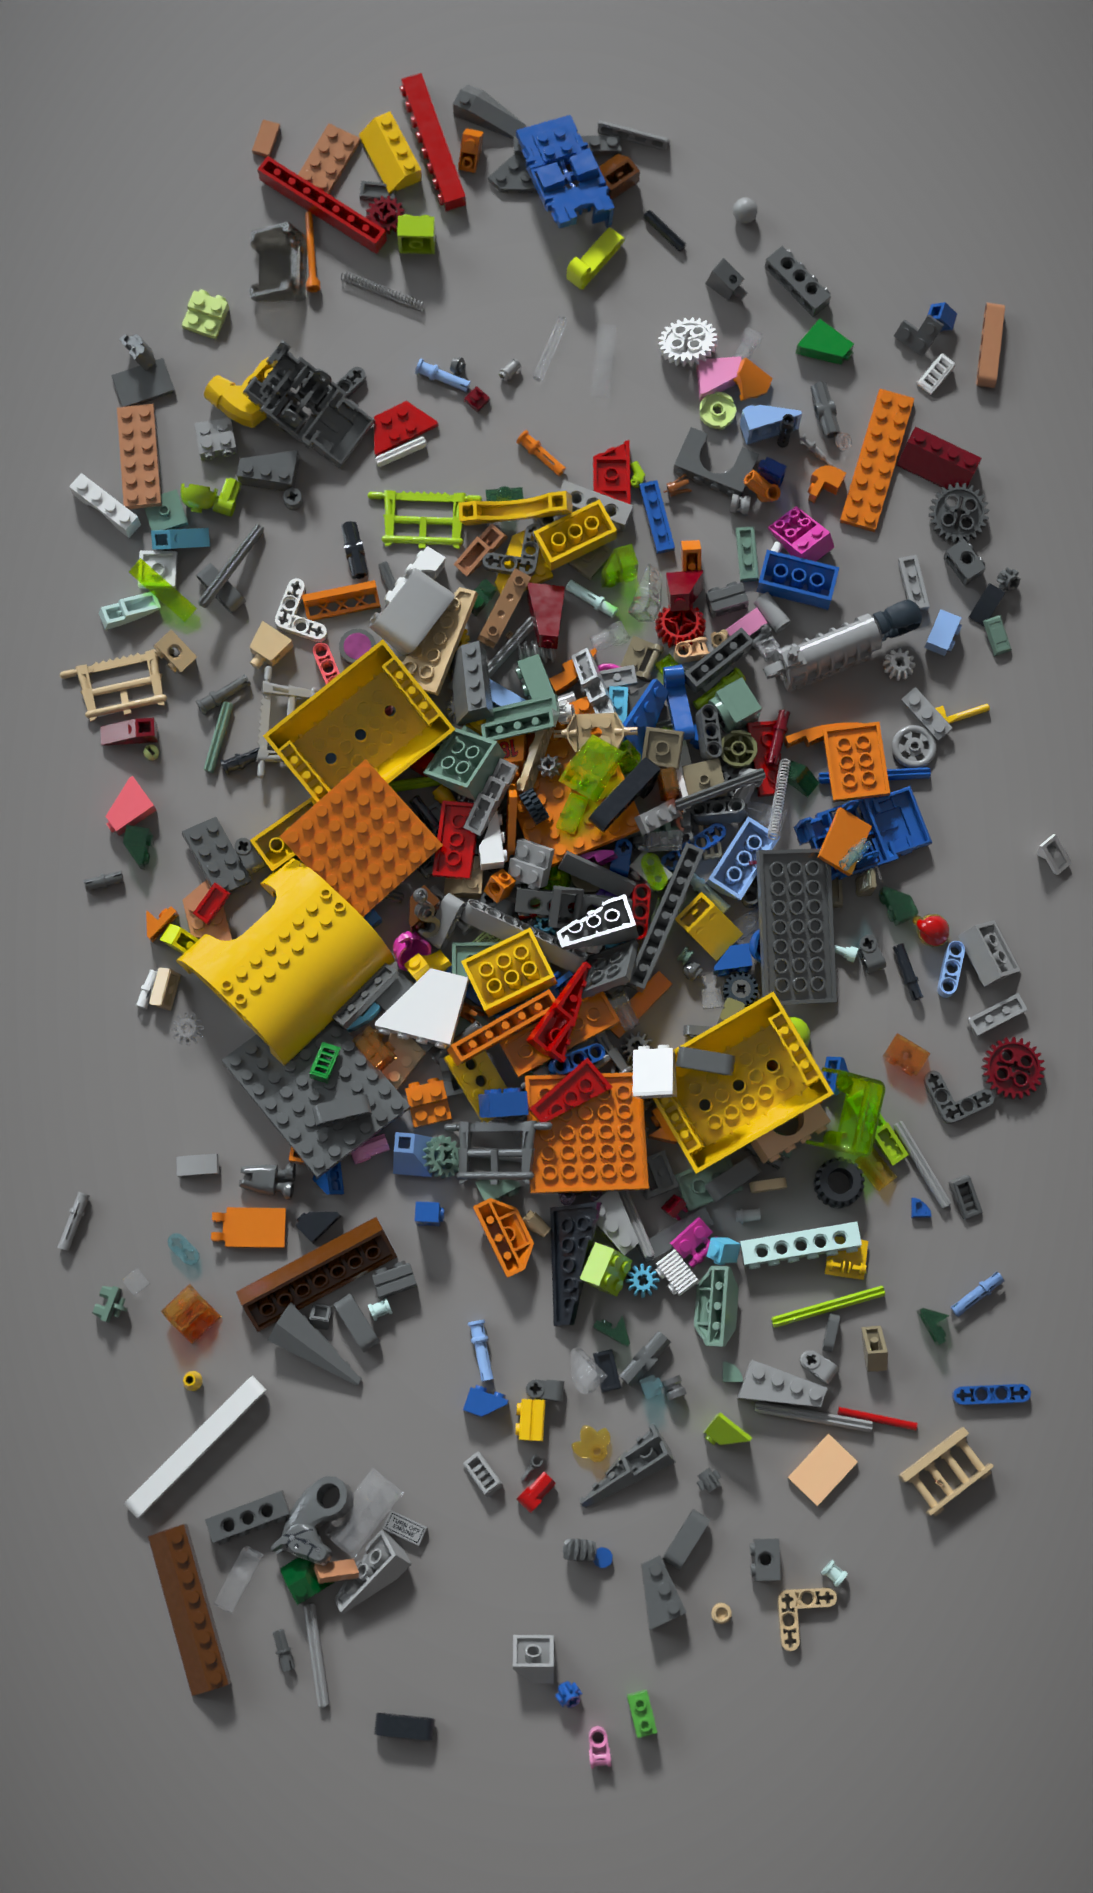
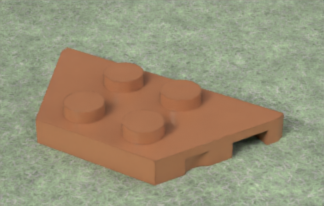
M206 879L182 900L190 933L198 939L207 934L222 941H230L232 936L224 905L209 925L192 914L211 888Z

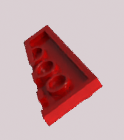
M777 720L747 723L746 725L747 732L757 742V755L752 762L753 769L762 768L766 775L763 783L757 787L758 797L774 796L781 753L777 767L771 766L772 763H770V766L767 765L766 761L774 734L773 726L776 725Z
M586 1058L528 1110L539 1122H547L613 1087L593 1063Z

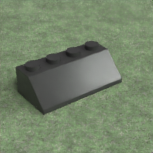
M480 641L461 645L455 652L450 665L456 723L458 726L494 717L486 650Z

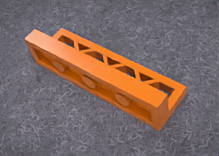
M375 580L302 595L307 619L312 621L380 607ZM374 594L376 603L367 604L363 600L366 596ZM348 599H354L358 602L352 608L345 605ZM335 602L340 606L336 611H330L327 609L328 605ZM317 606L321 609L319 614L310 616L309 607Z

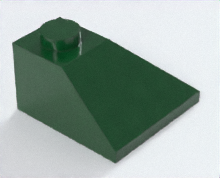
M300 1557L279 1568L297 1605L335 1583H319L314 1571L316 1563Z

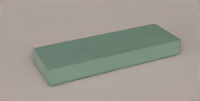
M754 527L736 528L740 582L759 581Z

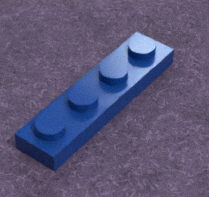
M658 481L639 484L656 553L674 551L675 545Z

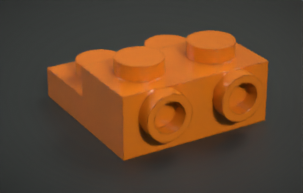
M438 1077L428 1079L427 1084L420 1085V1082L408 1084L409 1088H405L414 1128L452 1120L444 1082L439 1080Z

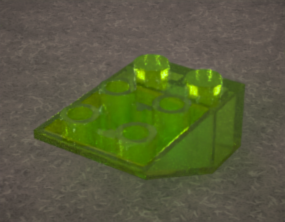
M592 734L568 763L558 781L597 802L625 752Z

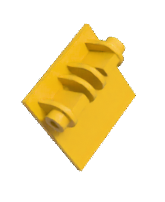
M834 1237L837 1244L845 1243L844 1237ZM861 1240V1248H858L856 1252L846 1253V1250L838 1251V1255L827 1256L825 1275L864 1280L868 1241Z

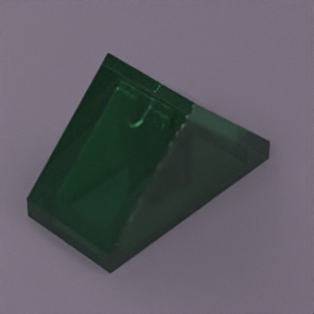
M790 760L788 783L808 798L819 785V781L807 766Z

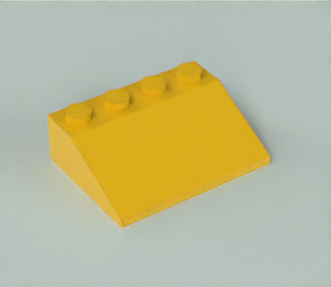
M531 927L461 961L488 1017L558 984Z

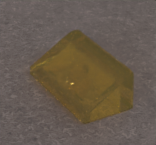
M873 1146L854 1161L859 1165L858 1167L862 1169L864 1175L877 1191L882 1190L897 1178Z

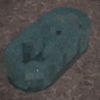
M179 1233L170 1235L167 1241L169 1248L187 1265L198 1263L200 1259L198 1250L183 1235ZM174 1238H181L180 1243L184 1246L182 1249L178 1246H172ZM186 1249L190 1253L195 1252V1254L193 1255L195 1259L193 1261L190 1259L188 1261L186 1260L188 1257L184 1253Z

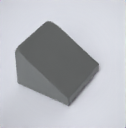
M313 1303L309 1323L314 1328L328 1330L332 1306Z

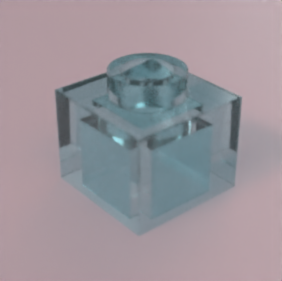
M654 1375L639 1380L646 1400L661 1394L663 1385L659 1377L655 1378Z

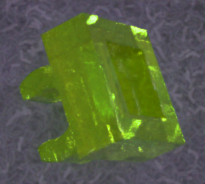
M668 654L656 663L655 667L663 676V667L679 664L671 654Z

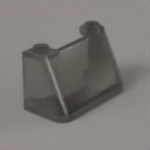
M290 222L252 231L250 244L259 254V284L256 283L251 286L249 290L250 298L255 302H300L306 300L307 239L305 235Z

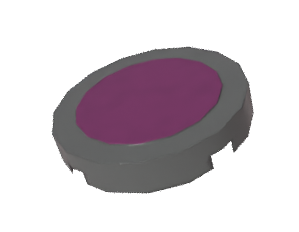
M352 629L341 637L339 652L343 660L348 664H352L374 647L376 641L368 631Z

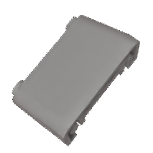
M410 568L404 574V585L384 611L376 612L371 617V624L368 626L402 655L410 654L417 648L455 597L450 590L417 568Z

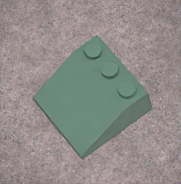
M455 728L446 737L423 773L458 794L476 800L478 794L483 791L489 776L493 775L499 759H503L506 754L497 741Z

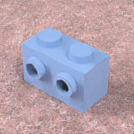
M940 609L924 648L943 656L946 655L947 651L951 652L955 641L952 640L954 634L958 635L962 627L959 624L961 617Z

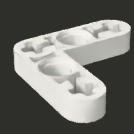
M292 579L287 586L276 614V626L282 631L315 642H323L327 638L326 627L321 623L296 615L302 601V595L305 593V585L300 579ZM297 584H299L301 590H300V589H297V591H296V593H295V595H296V597H295V596H293V594H294V588H293V586L296 587ZM289 600L296 603L292 609L285 607V603ZM286 612L288 613L286 616L288 623L285 622L283 625H281L280 620L284 619ZM297 624H306V629L298 631L296 629ZM321 629L323 635L319 634V636H316V633L313 631L318 632Z

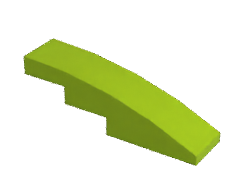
M863 1089L846 1099L863 1127L892 1166L909 1155L889 1123L884 1120Z

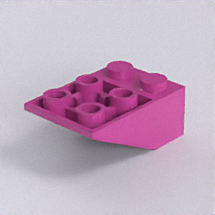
M797 506L768 527L769 531L791 556L816 562L834 548L831 533Z

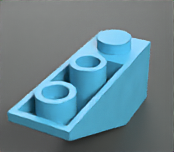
M209 528L151 531L152 550L210 547Z

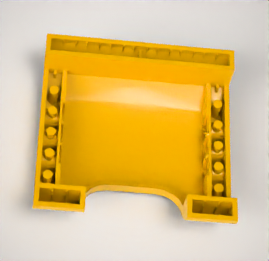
M294 858L279 866L260 883L273 898L277 896L276 901L271 909L244 934L230 941H222L205 934L176 960L189 974L193 972L268 1044L271 1054L284 1066L333 1021L332 1016L385 963L391 966L395 962L389 948L372 926L316 872Z

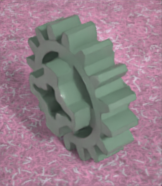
M444 1135L434 1137L426 1143L427 1148L423 1149L426 1155L422 1159L427 1160L424 1166L430 1167L429 1173L435 1172L434 1177L441 1176V1179L454 1176V1173L459 1172L458 1149L460 1147L456 1148L457 1142H451V1137L445 1138Z

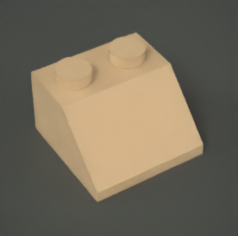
M474 856L471 880L445 878V896L450 893L459 898L481 899L484 870L480 868L479 856Z

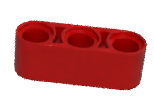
M646 884L636 885L630 894L632 899L631 912L636 926L641 928V934L638 936L639 938H635L636 940L644 938L648 931L651 890ZM638 888H642L645 891L643 898L637 896L636 891ZM636 907L642 908L643 915L641 917L636 916Z

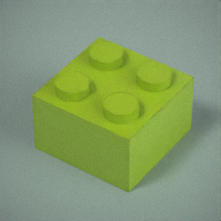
M405 214L398 216L397 238L399 253L435 254V218L429 215L412 216Z
M595 1242L580 1279L602 1292L617 1297L623 1287L624 1279L630 1271L632 1260L613 1248Z

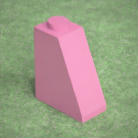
M741 356L706 359V361L699 360L696 370L700 401L708 394L722 392L736 384L733 379L737 377Z

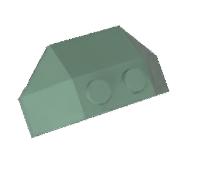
M711 1266L697 1285L694 1327L704 1340L703 1342L706 1346L725 1347L736 1330L739 1288L730 1266Z

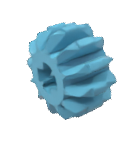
M640 1264V1271L636 1266H633L635 1274L630 1271L627 1273L628 1276L633 1278L626 1279V1283L633 1284L628 1287V1290L631 1291L635 1288L634 1296H637L639 1291H641V1298L645 1297V1291L651 1296L652 1291L650 1288L653 1290L658 1289L656 1285L652 1284L659 1282L658 1278H652L657 1272L649 1273L652 1266L649 1265L647 1270H644V1264ZM639 1276L640 1278H642V1276H645V1281L648 1282V1284H643V1286L639 1285V1280L637 1278Z

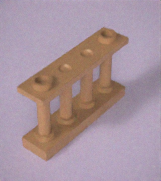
M516 568L513 570L477 641L492 649L494 648L531 576Z

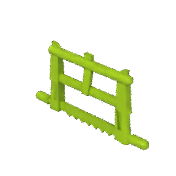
M384 490V493L369 492L367 495L369 499H384L385 514L383 515L385 520V536L382 537L385 547L391 546L392 543L419 544V549H425L426 544L453 545L454 548L459 549V545H462L464 542L461 538L463 523L459 521V503L482 501L481 496H466V493L449 495L446 492L443 494L439 492L436 494L433 492L429 494L423 492L421 494L418 491L416 493L411 491L408 493L405 491L396 493V491ZM396 501L452 502L453 518L395 516ZM394 523L420 524L419 537L394 536ZM426 524L452 525V538L426 537Z

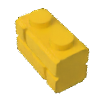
M521 1399V1403H517V1415H520V1423H516L515 1435L519 1436V1440L543 1441L545 1400Z

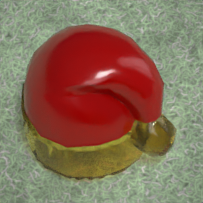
M928 914L924 917L919 915L913 917L912 922L914 925H917L918 938L923 944L929 947H939L946 943L949 937V925L941 915Z

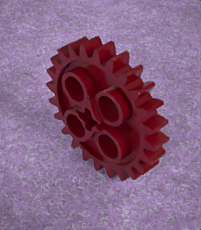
M1007 1037L1004 1038L1003 1043L998 1040L996 1042L997 1047L992 1044L990 1046L992 1051L987 1050L985 1054L988 1057L982 1059L983 1062L987 1063L981 1066V1069L986 1070L982 1076L988 1077L985 1084L991 1083L990 1090L996 1088V1095L1002 1092L1004 1099L1008 1094L1011 1100H1014L1016 1095L1019 1099H1022L1023 1093L1028 1097L1030 1091H1036L1034 1085H1041L1038 1079L1044 1078V1075L1040 1074V1072L1045 1071V1068L1040 1067V1065L1045 1061L1038 1059L1041 1053L1035 1054L1034 1051L1037 1047L1030 1048V1041L1023 1044V1038L1016 1042L1015 1037H1012L1011 1042H1009ZM1002 1053H1009L1011 1056V1060H1004L1002 1057ZM1021 1058L1028 1059L1029 1066H1023ZM1012 1064L1015 1065L1014 1068L1017 1069L1015 1072H1012V1068L1010 1067ZM998 1070L1004 1071L1005 1079L997 1076ZM1016 1076H1021L1024 1079L1023 1085L1016 1082Z

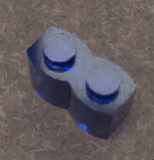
M767 456L765 460L762 459L759 463L757 473L770 484H776L780 488L785 478L787 466Z

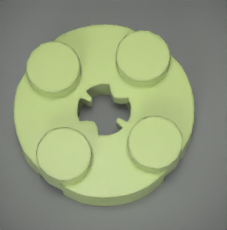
M723 392L706 395L702 399L699 408L701 421L711 428L725 429L735 418L736 407L733 399ZM717 407H720L722 413H714L713 408L717 409Z

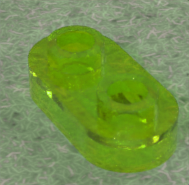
M653 853L645 854L641 859V868L649 886L656 891L664 889L668 878L659 857ZM648 860H653V861H654V864H653V865H649V864L647 863V861H648ZM655 877H660L662 881L656 882Z

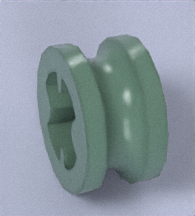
M686 946L677 960H681L682 964L685 965L694 954V951H690L689 947Z

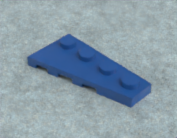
M653 679L623 723L625 727H638V735L625 736L621 744L637 762L642 760L646 727L655 728L669 692L658 679Z

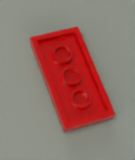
M442 800L437 839L443 846L435 852L432 872L434 877L471 880L477 834L465 829L464 825L474 803Z

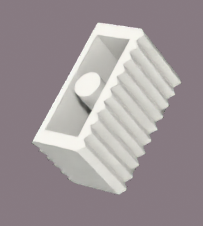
M675 1249L656 1263L657 1269L655 1271L661 1279L665 1278L669 1282L667 1287L673 1295L677 1293L678 1296H681L699 1282Z

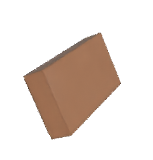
M263 119L252 148L253 154L270 157L280 130V124Z
M354 1559L333 1561L326 1565L315 1564L314 1566L319 1583L359 1577V1571Z

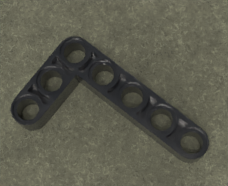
M645 757L594 810L588 821L600 831L605 832L638 796L644 799L654 788L661 768Z

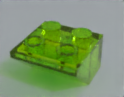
M632 544L613 550L602 570V588L606 586L611 588L616 586L617 583L623 581L627 583L637 578L639 563Z

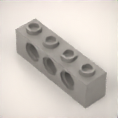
M563 481L560 491H567L572 495V501L574 499L581 501L578 504L572 502L573 512L600 499L607 513H615L614 516L609 517L617 531L625 532L632 515L633 505L568 481Z

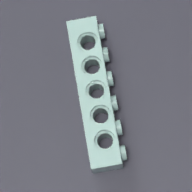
M857 1222L740 1241L744 1267H749V1269L760 1268V1264L768 1263V1266L779 1265L780 1261L787 1260L788 1263L800 1261L799 1258L807 1257L808 1260L819 1258V1254L825 1253L827 1256L838 1255V1251L846 1250V1253L858 1251V1248H861L862 1245ZM842 1235L845 1238V1243L837 1244L834 1237ZM818 1238L825 1240L826 1246L823 1248L817 1247L815 1240ZM797 1242H804L806 1249L799 1251L796 1249L795 1244ZM784 1245L787 1248V1252L779 1254L776 1251V1247ZM764 1248L767 1250L768 1255L761 1258L757 1255L756 1251Z

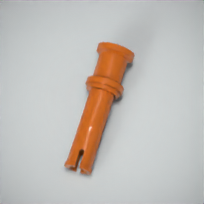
M525 430L518 437L516 443L524 446L530 455H535L557 476L563 474L566 467L541 446L539 440L536 441L529 435L528 430Z

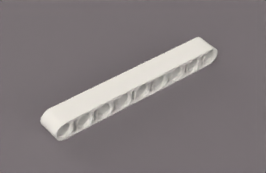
M251 1376L124 1505L137 1519L143 1516L267 1389L254 1376Z

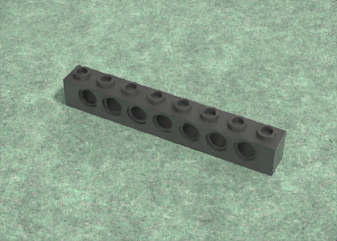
M686 842L634 962L631 979L625 986L643 993L704 852L703 849Z

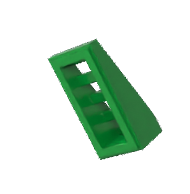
M322 1042L311 1067L309 1078L328 1084L341 1047ZM326 1048L335 1052L334 1054H330L324 1052V1049ZM322 1055L332 1058L331 1061L321 1058ZM320 1062L326 1063V1064H329V1066L326 1067V1066L320 1065L319 1063H320ZM317 1068L325 1070L326 1073L317 1071Z

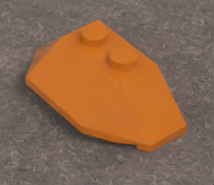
M492 1198L473 1206L506 1277L509 1278L525 1270L534 1242L518 1209Z

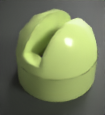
M149 744L144 748L143 753L146 759L152 761L158 758L159 750L155 745ZM149 748L155 753L153 756L148 751Z

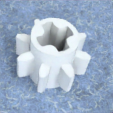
M567 700L558 701L560 711L558 722H561V725L569 724L573 714H575L574 705L569 704Z

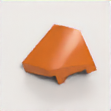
M745 357L741 360L737 377L733 381L738 384L741 393L739 397L743 401L766 394L773 378Z

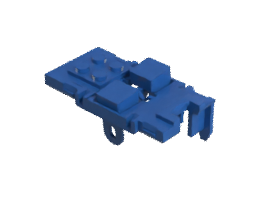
M571 115L516 130V137L526 159V169L546 212L551 211L554 222L557 223L559 229L577 224L575 212L578 211L579 215H582L583 209L587 208V211L591 212V207H593L592 224L605 221L606 228H609L612 225L615 208L610 197L607 196L609 188L606 186V181L590 148H588V143L583 142L580 133L578 134ZM570 164L573 171L568 173L565 165ZM576 180L579 181V187H575V185L572 182ZM569 183V186L572 189L568 190L567 187L564 186Z
M911 786L891 792L889 796L847 802L817 813L815 819L807 817L799 820L794 826L800 846L809 843L812 849H821L834 819L832 812L837 811L841 807L861 819L857 811L859 806L864 822L872 826L869 835H875V838L872 839L875 851L871 842L866 841L854 871L850 876L867 871L870 868L885 865L891 861H896L899 859V855L903 856L932 844ZM831 866L832 880L836 877L839 880L844 877H850Z

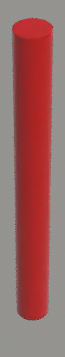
M838 1407L837 1415L914 1431L917 1429L916 1422Z

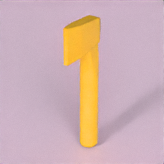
M984 704L946 717L944 706L935 709L950 724L990 710V706Z

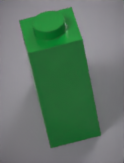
M819 318L797 344L796 353L841 365L854 354L852 351L854 343Z

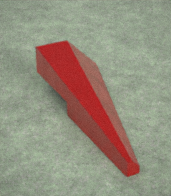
M588 962L582 963L526 1039L537 1051L560 1062L566 1060L565 1054L571 1042L572 1028L575 1027L582 1002L581 995L583 988L586 987L588 970L591 969V965Z

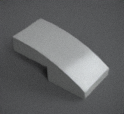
M218 1154L176 1157L178 1177L219 1174Z

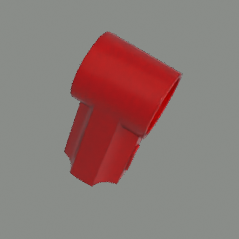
M543 1472L516 1500L531 1513L543 1501L542 1498L550 1492L556 1483Z

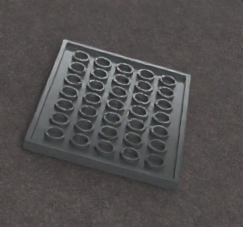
M334 1020L285 1066L271 1054L269 1045L257 1034L222 1059V1063L317 1179L410 1109V1105L350 1033ZM322 1042L341 1047L328 1084L309 1078L311 1067ZM326 1048L324 1049V1052L330 1054H334L335 1052ZM322 1055V1057H321V1058H324V1059H327V1060H330V1061H331V1059H332V1058H330V1057L323 1056V1055ZM322 1062L319 1063L320 1065H323V1066H326V1067L329 1066V1064H326V1063H322ZM317 1068V1071L326 1073L325 1070ZM359 1094L368 1095L372 1111L371 1116L324 1128L316 1127L312 1111L313 1106Z

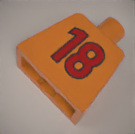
M526 734L497 740L506 754L503 759L519 766V768L523 767L524 762L527 760ZM519 769L517 770L514 778L519 777Z

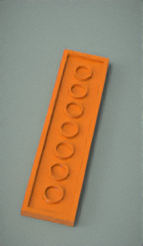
M879 388L840 523L872 532L876 531L915 398Z

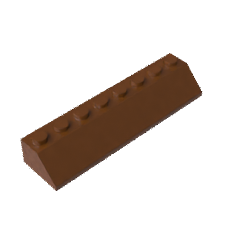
M374 1217L238 1290L236 1293L256 1331L259 1332L278 1322L290 1302L296 1305L297 1310H300L393 1260L397 1255L377 1217Z
M179 1525L148 1536L192 1696L231 1684L188 1525Z

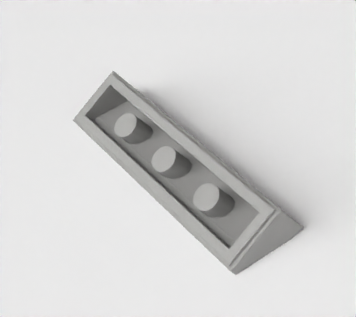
M601 120L598 121V133L620 136V139L662 150L667 149L669 138Z

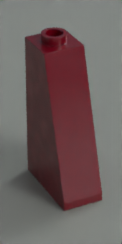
M528 583L527 600L538 647L547 649L558 648L565 586Z

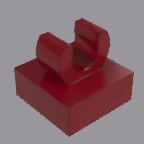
M476 386L464 398V401L478 413L490 401V397Z
M675 1194L661 1207L666 1214L677 1220L681 1219L678 1216L681 1210L685 1213L688 1212L685 1207L687 1203Z

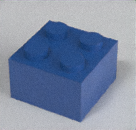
M520 1088L503 1089V1093L501 1089L484 1090V1094H478L480 1118L529 1115L527 1091H520Z

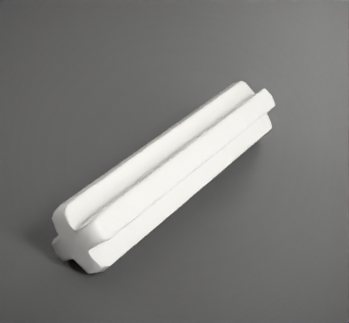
M420 437L375 458L376 463L379 467L387 465L427 447V442L424 437Z

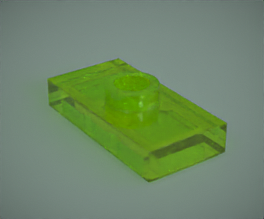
M571 792L556 824V828L575 834L589 799Z

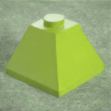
M721 1412L715 1416L703 1432L706 1435L705 1439L712 1445H715V1443L725 1445L749 1442L752 1439L751 1436Z

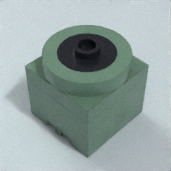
M742 677L718 690L715 697L708 701V704L715 706L717 709L719 726L725 733L741 730L746 727L747 723H754L759 720L762 710Z

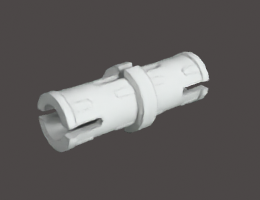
M149 970L147 979L140 988L142 991L135 1004L137 1007L147 1010L157 971Z

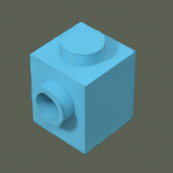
M728 1237L711 1238L707 1257L713 1259L714 1263L718 1265L737 1263L741 1244Z

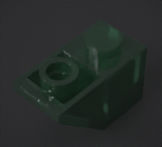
M127 825L123 844L140 869H145V864H148L150 860L148 850L149 846L153 845L154 835H152L149 828Z
M886 886L881 888L878 895L882 905H886L888 909L887 916L891 922H894L895 926L918 915L919 912L910 895Z

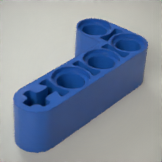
M683 665L663 667V684L669 691L666 699L673 730L685 732L684 740L695 739L694 725L685 689Z

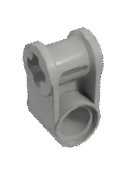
M806 1351L800 1357L801 1365L828 1385L839 1370L837 1365L815 1351ZM813 1355L812 1360L814 1361V1363L807 1364L808 1359L806 1358V1356Z

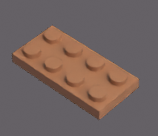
M328 123L298 175L330 194L357 149L360 138Z

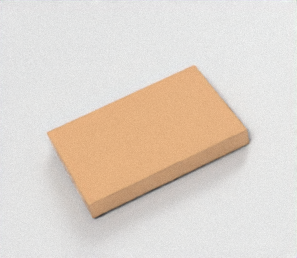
M827 1434L787 1478L818 1506L858 1461L830 1434Z

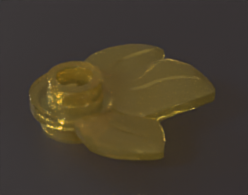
M584 1425L580 1431L581 1441L574 1442L571 1445L572 1449L581 1458L589 1457L593 1462H601L607 1457L608 1451L606 1447L610 1443V1434L606 1428H602L597 1432L593 1427ZM597 1448L600 1449L601 1452L598 1455H595L594 1450Z

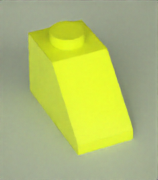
M168 924L160 938V941L182 954L199 940L183 928Z

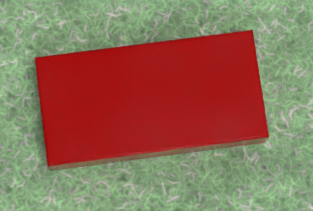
M214 882L192 914L209 925L231 893Z

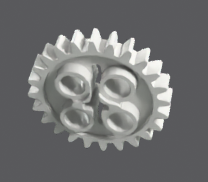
M694 317L690 321H687V318H684V322L677 320L676 325L670 323L671 328L665 327L666 332H661L662 337H659L658 343L661 355H664L665 360L669 359V363L675 361L676 366L679 363H682L683 367L686 363L692 366L693 362L699 364V360L706 361V356L712 357L711 352H715V347H718L716 329H713L712 324L708 325L707 321L701 323V318L697 321H694Z

